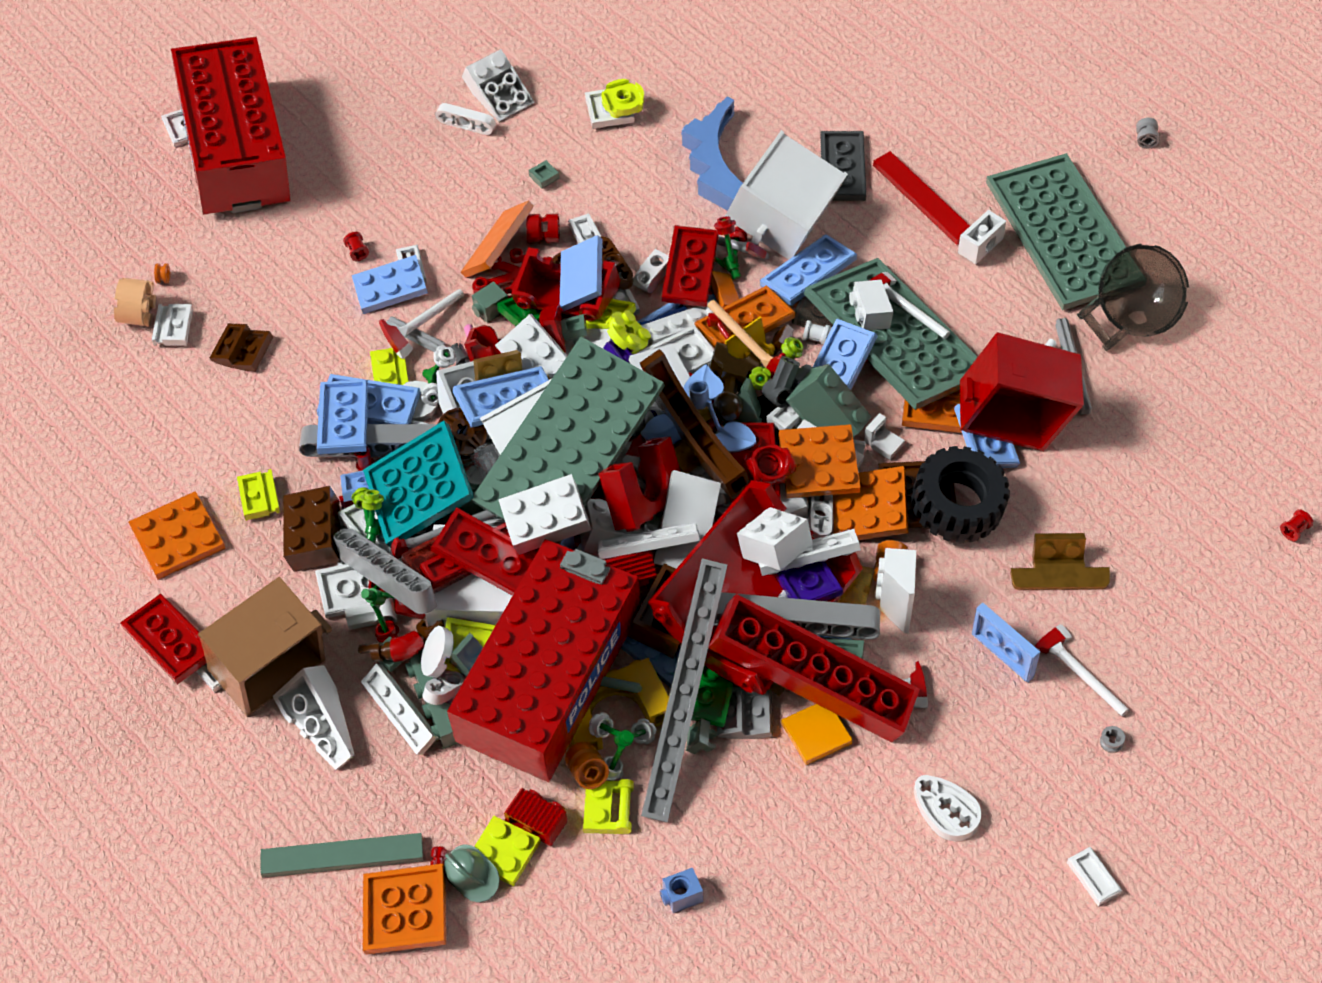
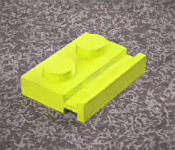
M393 348L370 351L374 381L398 385L409 382L405 358L401 359Z
M271 469L265 473L260 471L237 477L246 521L269 516V513L272 512L280 513Z

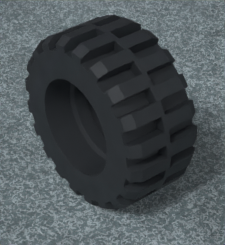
M952 446L947 451L945 448L937 450L936 454H931L926 458L925 463H922L919 468L911 496L914 514L917 518L921 517L919 522L924 528L929 527L930 533L937 536L939 534L946 541L954 539L956 543H964L965 540H969V542L978 541L979 537L985 538L990 535L992 530L997 528L1007 507L1010 490L1008 489V478L1006 476L1003 477L1005 474L1004 470L1000 465H995L996 461L991 456L987 458L984 456V452L980 450L977 452L972 451L971 447L964 446L963 449H958V446ZM948 483L963 484L971 488L978 495L981 503L972 506L955 504L943 495L939 487Z

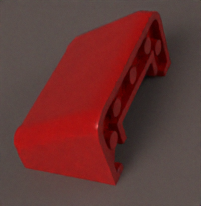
M528 247L511 295L517 306L522 309L543 310L555 304L560 306L561 264L554 263L552 257L549 256L547 259L539 256V249ZM603 261L601 296L566 311L561 309L562 314L570 316L584 314L587 321L600 319L617 293L621 283L615 262Z
M559 304L548 306L540 313V324L566 353L565 340L562 335L561 320L563 318ZM483 325L470 329L464 344L470 362L474 359L501 354L495 346L501 339L498 340L497 334L492 327Z

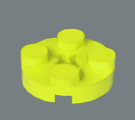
M628 79L611 81L606 85L604 92L602 91L601 93L602 105L606 111L610 112L613 118L639 113L643 109L644 90L636 82L635 85L629 83Z
M625 310L623 313L615 312L606 321V325L609 324L610 327L607 330L608 335L621 349L626 350L628 347L633 350L632 354H637V352L647 347L651 334L636 321L632 312Z

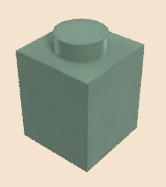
M492 282L472 295V310L477 317H482L488 323L501 315L498 311L497 303L508 299V296L495 282Z

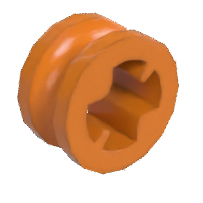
M160 263L155 264L154 278L157 284H160L161 281H164L165 284L170 282V266L168 263H165L163 266Z

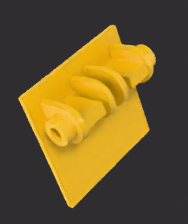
M758 317L742 328L767 354L774 355V345L771 343L766 344L761 317ZM735 334L725 340L728 352L736 358L748 357L750 349Z

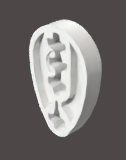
M922 775L917 778L914 786L916 804L927 824L937 835L948 841L957 842L966 840L976 833L981 820V809L977 800L956 784L939 777ZM922 785L924 787L931 786L930 792L928 790L921 791ZM941 803L944 804V805H946L947 803H949V804H950V809H948V808H944L943 810L940 809ZM951 812H960V817L952 819L950 814ZM960 822H970L969 828L967 826L961 828Z

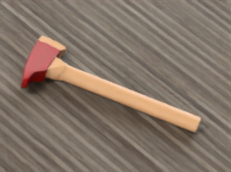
M711 300L707 307L761 360L764 367L770 370V377L773 379L781 356L785 357L786 354L781 353L776 357L767 354L715 300Z

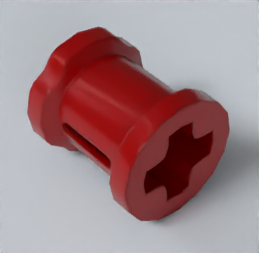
M351 232L344 237L343 243L349 248V255L353 261H361L368 257L370 252L367 246L364 245L363 236L360 232Z
M1298 509L1293 513V517L1289 521H1285L1280 525V531L1288 540L1297 541L1305 529L1313 526V519L1309 513Z

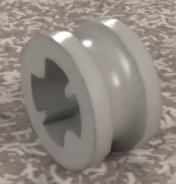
M1116 726L1106 727L1100 737L1101 747L1110 753L1120 751L1125 742L1124 732ZM1110 736L1116 737L1115 743L1109 742Z

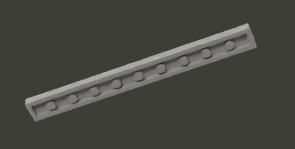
M706 559L701 560L641 813L642 817L668 822L727 564Z

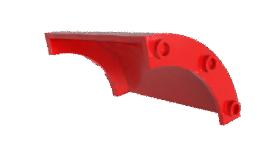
M751 480L648 601L653 610V616L680 642V645L682 644L702 559L727 564L721 592L778 597L783 591L775 578V574L762 576L758 563L743 558L737 533L769 507L783 512L787 509L777 496L771 483ZM810 530L812 540L816 539L813 537L814 532ZM856 552L850 555L829 558L825 561L843 588V594L863 569ZM841 596L830 599L827 602H837ZM713 626L710 641L713 637V634L717 626ZM708 648L704 665L719 676L740 686L746 692L764 695L774 683Z

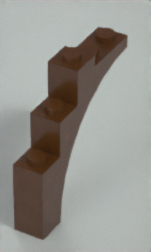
M658 349L639 363L644 372L664 382L665 387L655 401L658 407L671 419L680 438L695 452L704 471L714 481L720 482V487L733 500L750 483V479L745 469L725 448L698 412L672 370L665 354Z

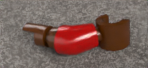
M421 620L416 625L417 632L412 631L401 637L392 638L391 641L385 642L384 645L382 642L359 645L358 653H370L373 662L383 661L384 658L394 662L408 660L424 648L429 634L435 627H445L444 621L438 620L434 625L427 627L426 622Z

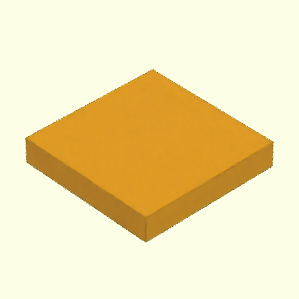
M814 704L781 719L783 728L805 765L852 744V738L837 714L818 704Z

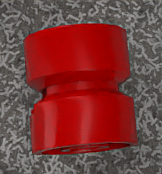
M529 214L526 220L527 242L540 243L542 239H545L547 243L559 242V214H546L544 217L540 214ZM543 224L548 225V231L543 232Z

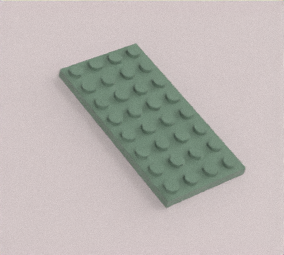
M1067 153L987 176L986 183L1062 310L1135 289L1146 284L1147 279Z
M879 258L805 287L804 295L833 325L836 319L862 328L860 322L856 320L855 307L851 306L849 299L850 292H853L854 282L869 281L882 272H888L896 280V283L890 286L895 292L950 331L948 338L943 339L891 299L889 301L893 309V316L890 328L869 330L876 333L878 337L867 360L915 410L959 391L960 379L977 359V356Z
M580 337L474 493V498L471 499L472 502L505 521L498 499L572 474L585 507L601 483L598 473L614 464L665 387L664 382L589 340Z

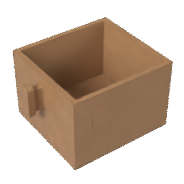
M279 576L198 633V636L202 643L208 666L207 670L219 682L246 717H248L272 700L273 695L303 668L318 666L326 660L322 634H329L333 630L316 609L310 612Z

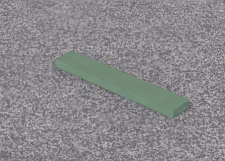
M422 833L261 849L260 874L262 878L422 862L424 861Z

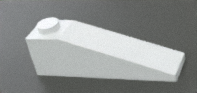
M324 665L303 668L276 692L273 698L284 718L289 723H294L301 730L300 734L305 739L309 738L316 745V751L335 770H338L352 759L355 754L336 686Z

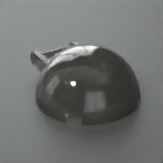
M1136 244L1126 247L1114 255L1105 265L1100 275L1098 296L1084 307L1077 316L1080 320L1084 319L1103 343L1102 347L1105 351L1111 349L1127 334L1149 337L1164 333L1181 319L1188 305V302H1185L1186 288H1189L1186 272L1179 260L1171 252L1160 246ZM1099 305L1108 320L1119 329L1111 338L1091 314Z

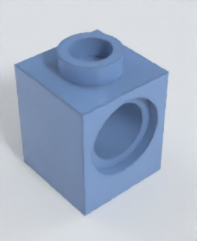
M693 867L662 879L663 889L660 890V895L664 905H669L672 913L703 902V890ZM678 888H683L687 891L682 895L674 893Z

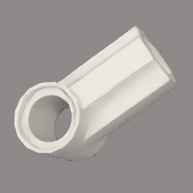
M388 598L380 606V610L385 621L390 620L396 624L397 615L395 613L394 599ZM370 603L345 608L349 630L372 625L377 626L379 624V620Z

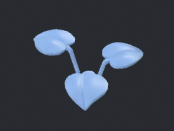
M705 364L687 380L684 385L685 392L696 409L700 410L706 406L708 407L716 429L719 431L716 436L730 453L740 452L753 447L756 444V437L746 425L732 421L726 423L724 428L720 426L711 400H714L718 394L723 392L724 386L720 378ZM666 414L652 418L641 431V436L647 441L653 438L669 436L671 437L672 444L682 440L673 422Z

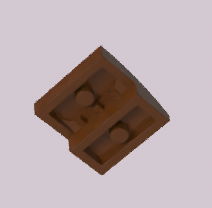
M228 323L209 358L211 361L226 367L256 372L273 339V335L270 331L250 330L247 324Z

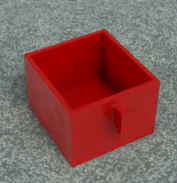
M996 332L960 379L961 431L1043 452L1084 406L1081 354Z

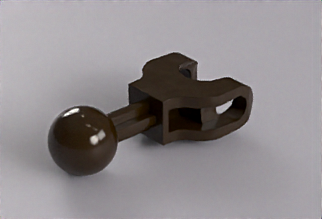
M716 342L710 369L720 378L724 389L722 393L715 397L712 407L719 420L732 422L738 419L743 411V402L737 395V392H739L746 378H749L752 370L760 366L761 360L751 350L748 357L736 358L728 352L727 344Z

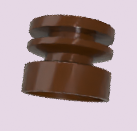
M454 408L445 412L437 424L442 421L449 424L463 466L467 468L475 461L487 438V430L484 425L471 428L462 409Z

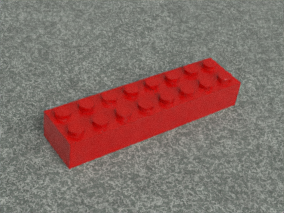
M738 594L726 604L708 646L709 649L891 743L904 734L920 690L916 686Z

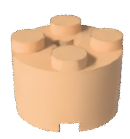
M132 278L119 279L115 291V300H117V307H114L115 322L150 326L152 315L149 311L150 308H155L156 295L153 294V281Z

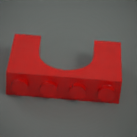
M670 436L649 439L638 447L646 476L644 495L639 487L632 462L612 464L598 473L615 530L626 529V532L636 531L641 528L640 525L642 523L652 520L653 515L664 511L671 473L673 470L680 472Z

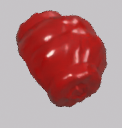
M774 444L757 448L746 462L747 473L751 480L771 483L772 486L776 483L781 484L785 482L788 476L796 471L795 460L790 450Z

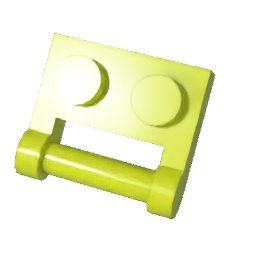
M632 780L605 781L597 788L586 789L584 833H631L632 823L629 821L631 792L634 790V782ZM613 793H620L619 821L611 822Z

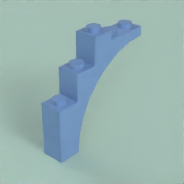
M728 96L721 103H718L715 109L703 118L702 122L694 118L683 127L681 132L682 146L691 150L689 156L690 170L700 175L697 180L698 195L727 211L743 184L729 170L719 150L720 136L727 123L734 116V100Z

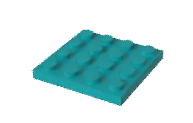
M445 421L440 422L363 469L369 490H377L379 494L384 496L382 507L375 511L385 543L390 548L394 538L406 540L451 513L456 507L459 508L474 498L450 426Z

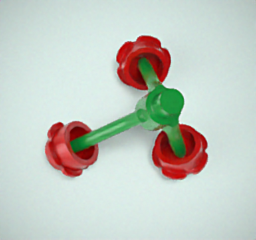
M724 216L717 219L714 227L717 229L718 235H725L728 256L722 260L715 256V262L726 268L727 272H730L733 280L740 278L741 274L739 271L738 250L732 249L731 239L745 242L747 240V233L740 227H735L736 221L731 220V217Z
M369 580V589H363L361 597L370 603L376 613L379 624L375 628V636L378 642L383 643L388 637L397 638V634L400 632L399 627L394 622L384 620L380 610V606L385 603L386 599L394 597Z

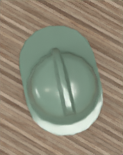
M464 844L445 855L447 858L444 864L445 875L449 882L464 897L473 902H483L495 895L500 881L498 870L477 848Z

